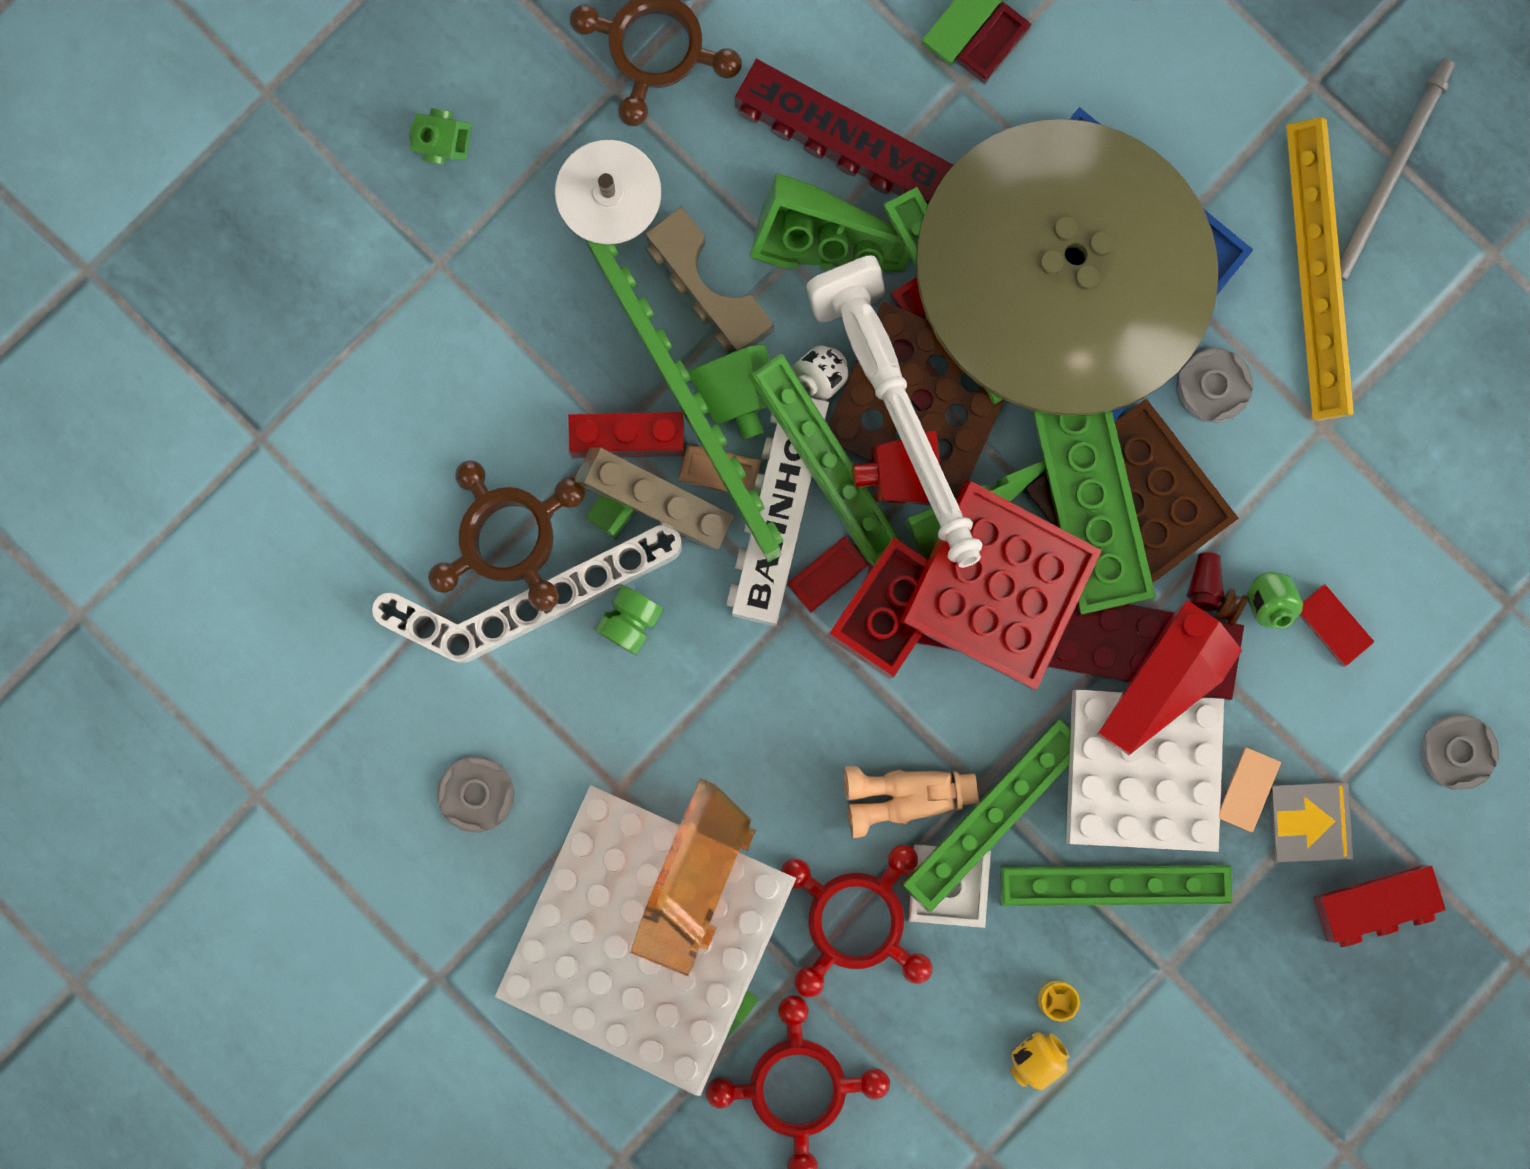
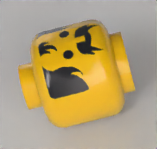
M1036 1032L1012 1050L1011 1058L1014 1066L1010 1070L1013 1077L1022 1087L1030 1085L1032 1088L1041 1091L1067 1072L1066 1060L1069 1059V1054L1065 1046L1054 1034L1046 1035L1042 1032Z

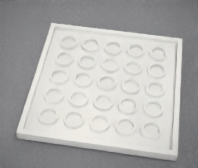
M590 785L495 997L696 1096H700L796 878Z

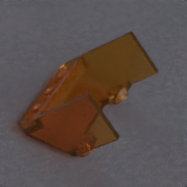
M700 778L649 897L630 953L685 976H689L700 947L706 950L709 948L716 927L709 925L739 850L748 851L756 829L749 827L752 819L715 783Z

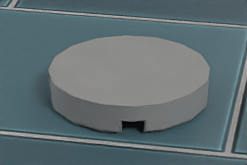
M1211 347L1196 352L1183 365L1177 378V393L1181 405L1191 416L1209 423H1221L1233 419L1246 408L1251 397V391L1253 390V378L1249 366L1238 354L1221 348Z
M1467 714L1448 715L1435 721L1425 732L1420 745L1421 762L1427 774L1437 784L1452 790L1473 789L1485 783L1499 760L1498 741L1492 729L1479 719Z
M471 756L458 760L446 769L439 781L437 800L441 812L450 824L462 831L479 833L495 828L506 819L513 806L515 791L511 777L502 765L489 758Z

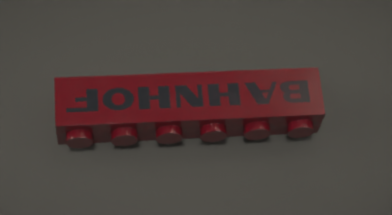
M757 58L735 95V108L739 109L738 114L752 123L761 121L771 127V132L783 140L790 141L793 138L804 144L803 149L816 158L823 159L824 156L837 162L836 167L839 170L853 177L856 174L870 180L869 185L883 194H889L891 191L901 196L918 187L928 205L938 185L954 166L950 162Z

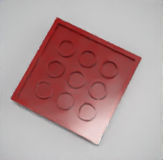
M966 481L956 502L963 517L969 518L973 522L972 529L970 530L972 537L979 539L983 544L979 552L981 559L971 566L961 568L957 562H952L948 559L947 555L950 546L947 541L939 538L899 622L1030 689L1037 690L1102 550L976 483Z

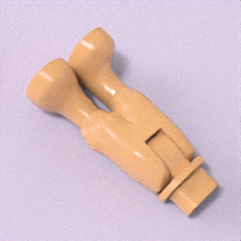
M844 766V788L847 801L878 795L892 796L891 800L883 803L847 805L852 839L866 836L870 826L875 823L889 820L893 823L907 824L911 820L943 814L954 809L962 810L963 805L977 804L979 802L975 773L959 775L957 770L948 773L942 771L906 772L897 769L884 776L874 777L864 775L858 766Z

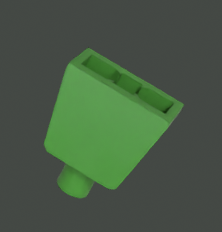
M765 344L743 348L688 370L697 391L709 409V414L713 421L718 425L736 420L743 440L764 433L758 412L768 408L748 375L769 361Z

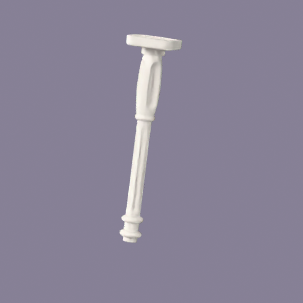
M861 257L817 275L806 285L810 306L815 318L819 322H829L842 317L853 352L865 375L876 389L875 395L878 399L884 400L941 528L938 532V537L943 541H947L950 546L947 555L948 559L952 562H957L961 568L975 564L981 559L979 552L983 544L979 539H975L971 535L970 530L972 529L973 522L969 518L963 517L905 391L907 381L902 377L898 359L889 336L879 317L871 307V304L878 302L885 294L882 271L876 257Z

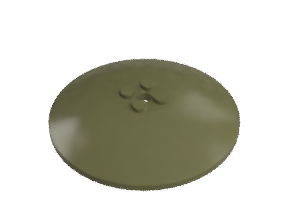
M1057 119L1029 122L1008 128L976 145L958 160L938 185L927 206L917 242L916 272L921 302L928 322L947 354L962 371L992 394L1020 407L1046 414L1064 416L1099 414L1128 406L1153 393L1170 380L1190 359L1207 330L1215 306L1218 289L1216 246L1206 213L1191 187L1166 159L1140 140L1105 125L1087 121ZM1068 248L1079 249L1084 255V263L1081 265L1070 264L1065 258V250Z

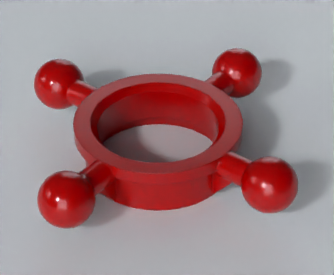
M908 845L894 847L888 855L889 866L880 878L865 873H847L831 879L824 886L811 876L810 867L804 860L792 858L783 864L781 871L796 878L792 889L802 888L814 897L809 910L808 924L813 943L821 955L812 967H804L795 975L794 986L800 995L807 998L819 995L824 988V975L833 963L848 969H865L873 967L891 957L902 966V973L907 981L913 984H922L931 977L933 966L930 959L921 953L910 954L899 945L904 930V913L901 902L893 891L892 886L901 875L911 874L917 868L918 855L912 847ZM863 887L877 893L887 904L891 916L890 930L882 945L871 953L858 956L842 953L829 943L822 927L824 907L834 894L845 888Z
M797 995L785 997L778 1007V1015L787 1026V1040L772 1046L759 1058L752 1071L750 1084H733L729 1079L715 1078L707 1085L705 1094L708 1103L717 1109L729 1107L734 1100L751 1099L755 1112L766 1126L779 1134L793 1137L794 1154L788 1160L787 1169H818L816 1158L809 1153V1136L823 1131L834 1122L844 1105L846 1093H863L869 1099H881L890 1089V1079L883 1070L878 1068L865 1071L861 1077L845 1078L841 1065L829 1050L818 1043L803 1039L802 1023L808 1017L809 1008L806 1001ZM792 1055H805L814 1058L826 1068L832 1080V1096L827 1108L820 1116L805 1123H791L776 1116L768 1107L763 1092L765 1078L772 1066L779 1060Z

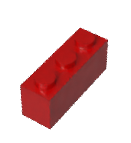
M683 412L568 414L569 453L572 459L585 458L590 448H603L620 458L685 456Z
M1432 865L1416 866L1313 897L1326 941L1339 942L1340 947L1363 942L1361 935L1374 931L1377 937L1400 931L1398 924L1412 921L1414 926L1433 922L1436 920V913L1446 911Z

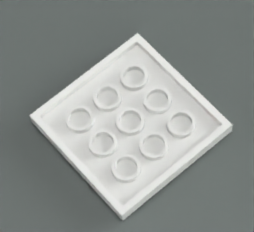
M1072 690L1066 844L1219 852L1224 699L1202 697L1131 755H1127L1097 735L1123 692Z

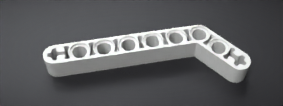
M659 525L547 580L556 587L562 584L570 586L573 591L572 598L565 604H556L549 611H538L536 618L531 621H522L518 614L520 606L524 602L529 601V590L458 625L394 593H384L378 596L373 603L372 613L380 625L456 663H467L621 587L622 584L625 585L675 560L682 551V541L677 531L665 525ZM661 535H665L667 539H675L671 543V551L665 553L662 548L651 552L655 560L648 561L647 554L641 544L647 542L648 548L651 549L659 544L658 537ZM628 551H635L641 556V563L634 570H626L620 564L622 555ZM593 568H602L607 573V579L600 587H591L587 584V574ZM397 602L396 608L410 616L407 623L394 616H391L386 621L388 618V614L384 612L386 605L394 606ZM425 618L432 619L435 623L434 633L428 638H420L416 629L418 623ZM493 618L501 619L504 625L502 634L497 638H488L484 631L486 623ZM465 635L469 640L467 652L459 656L454 655L450 649L451 641L456 636Z

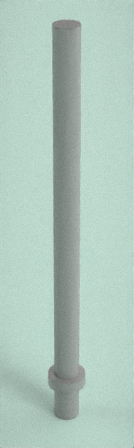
M1441 59L1434 75L1428 77L1425 83L1427 89L1340 259L1342 281H1347L1440 95L1445 94L1449 87L1447 81L1455 67V63L1449 59Z

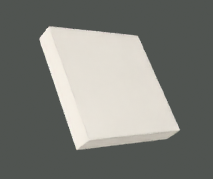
M914 844L913 849L918 855L917 867L937 846ZM988 851L932 912H927L910 895L908 921L985 928L991 851Z

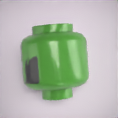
M1266 572L1254 579L1247 592L1248 603L1255 619L1261 626L1266 628H1287L1294 623L1303 610V601L1294 581L1290 576L1283 573Z

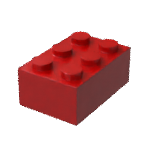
M894 537L888 543L826 637L888 679L893 678L923 634L899 621L928 560Z

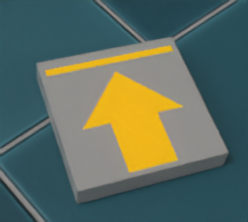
M1349 782L1274 785L1271 787L1270 800L1274 862L1353 859Z

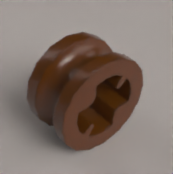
M1230 588L1224 596L1225 600L1220 603V609L1216 611L1215 618L1218 620L1225 618L1228 621V625L1233 626L1240 617L1247 603L1248 596H1237L1235 589Z

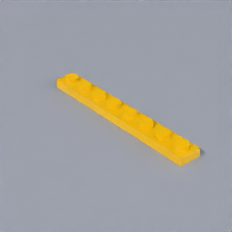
M1319 117L1286 125L1312 419L1317 421L1354 415L1327 119Z

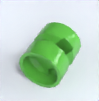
M622 584L611 602L614 610L604 613L595 631L637 656L647 639L644 631L646 628H654L664 609Z

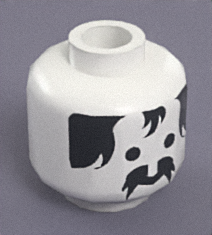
M824 345L813 347L793 367L794 373L810 398L826 401L846 383L848 378L847 361L843 354L835 348Z

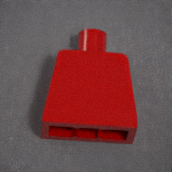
M926 432V437L940 465L937 432ZM901 439L871 448L872 463L852 465L854 487L875 486L876 501L931 506Z

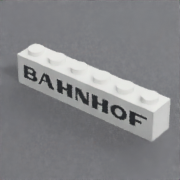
M811 398L825 420L829 402ZM772 414L770 423H775L777 426L774 438L766 437L761 458L768 460L765 475L757 474L754 489L765 507L764 510L760 511L765 523L768 524L773 521L783 538V542L778 544L781 556L768 563L745 524L744 532L751 535L748 548L740 547L735 569L742 570L739 585L731 584L727 606L733 607V617L777 627L812 475Z

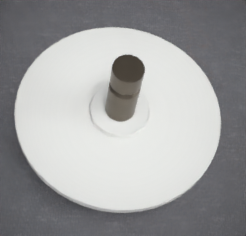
M617 140L595 141L576 150L562 165L555 186L556 204L566 225L581 238L598 244L623 243L641 234L654 220L661 201L660 178L651 160L638 148Z

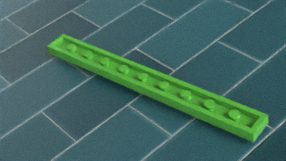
M585 239L589 250L767 562L769 563L780 557L781 551L778 544L783 542L780 532L773 521L768 524L765 523L760 514V511L765 509L755 489L747 491L741 479L746 477V474L736 456L729 459L725 453L723 446L728 443L717 424L712 427L709 425L704 416L709 412L706 403L699 392L693 395L690 392L686 382L690 381L691 378L681 360L674 363L668 351L673 347L664 330L661 328L656 331L650 322V319L655 316L645 297L638 300L632 288L637 284L627 266L619 268L614 257L619 254L614 244H598Z

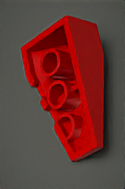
M1186 600L1173 613L1097 735L1127 755H1131L1219 685L1241 653V648L1220 621Z

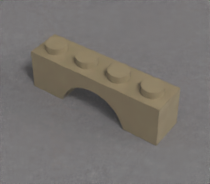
M682 206L645 233L647 243L649 244L645 247V250L658 266L664 263L672 273L668 277L671 284L680 295L687 292L695 303L691 306L693 312L704 325L707 322L712 324L718 332L714 335V338L727 354L731 351L736 352L746 347L755 346L774 332V323L752 295L738 298L724 297L711 291L702 282L697 271V261L705 245V236Z
M603 448L589 449L574 481L606 499L625 505L660 522L666 527L677 531L680 536L706 549L719 550L734 518V515Z

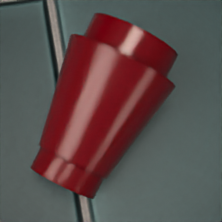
M1211 552L1198 554V560L1196 561L1186 595L1191 603L1204 611L1220 609V602L1225 600L1220 563L1221 556Z

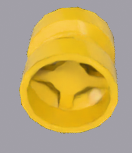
M1059 980L1049 981L1041 987L1037 996L1041 1012L1052 1020L1058 1022L1068 1021L1079 1010V995L1072 986Z

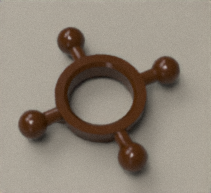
M631 0L618 11L613 20L600 17L595 8L586 4L575 7L570 14V25L578 34L588 35L597 31L609 35V48L615 65L624 76L634 82L631 95L623 99L618 107L619 118L628 126H638L646 120L648 108L644 100L648 88H663L676 84L692 71L696 63L713 67L714 72L719 77L725 79L735 77L742 67L741 57L733 49L724 48L714 52L702 48V32L698 19L693 11L680 0ZM648 14L668 15L676 19L688 34L689 47L684 59L675 68L663 73H648L636 68L627 59L623 50L624 36L630 25L640 17Z
M473 460L462 462L455 472L456 482L461 488L470 490L476 499L467 509L460 524L459 546L462 556L451 564L441 562L434 565L428 575L430 586L441 593L450 592L457 586L459 576L469 569H473L479 575L494 581H519L524 579L530 588L528 600L531 606L538 611L553 609L559 600L558 590L551 582L543 581L538 573V570L548 560L553 547L554 536L551 517L561 507L573 508L578 506L585 497L584 487L575 483V478H564L557 483L554 494L540 502L534 495L519 488L503 487L488 491L484 484L485 470L483 466ZM518 506L530 510L535 516L538 525L537 542L530 555L522 562L510 567H495L487 564L479 549V535L485 521L493 513L505 507Z

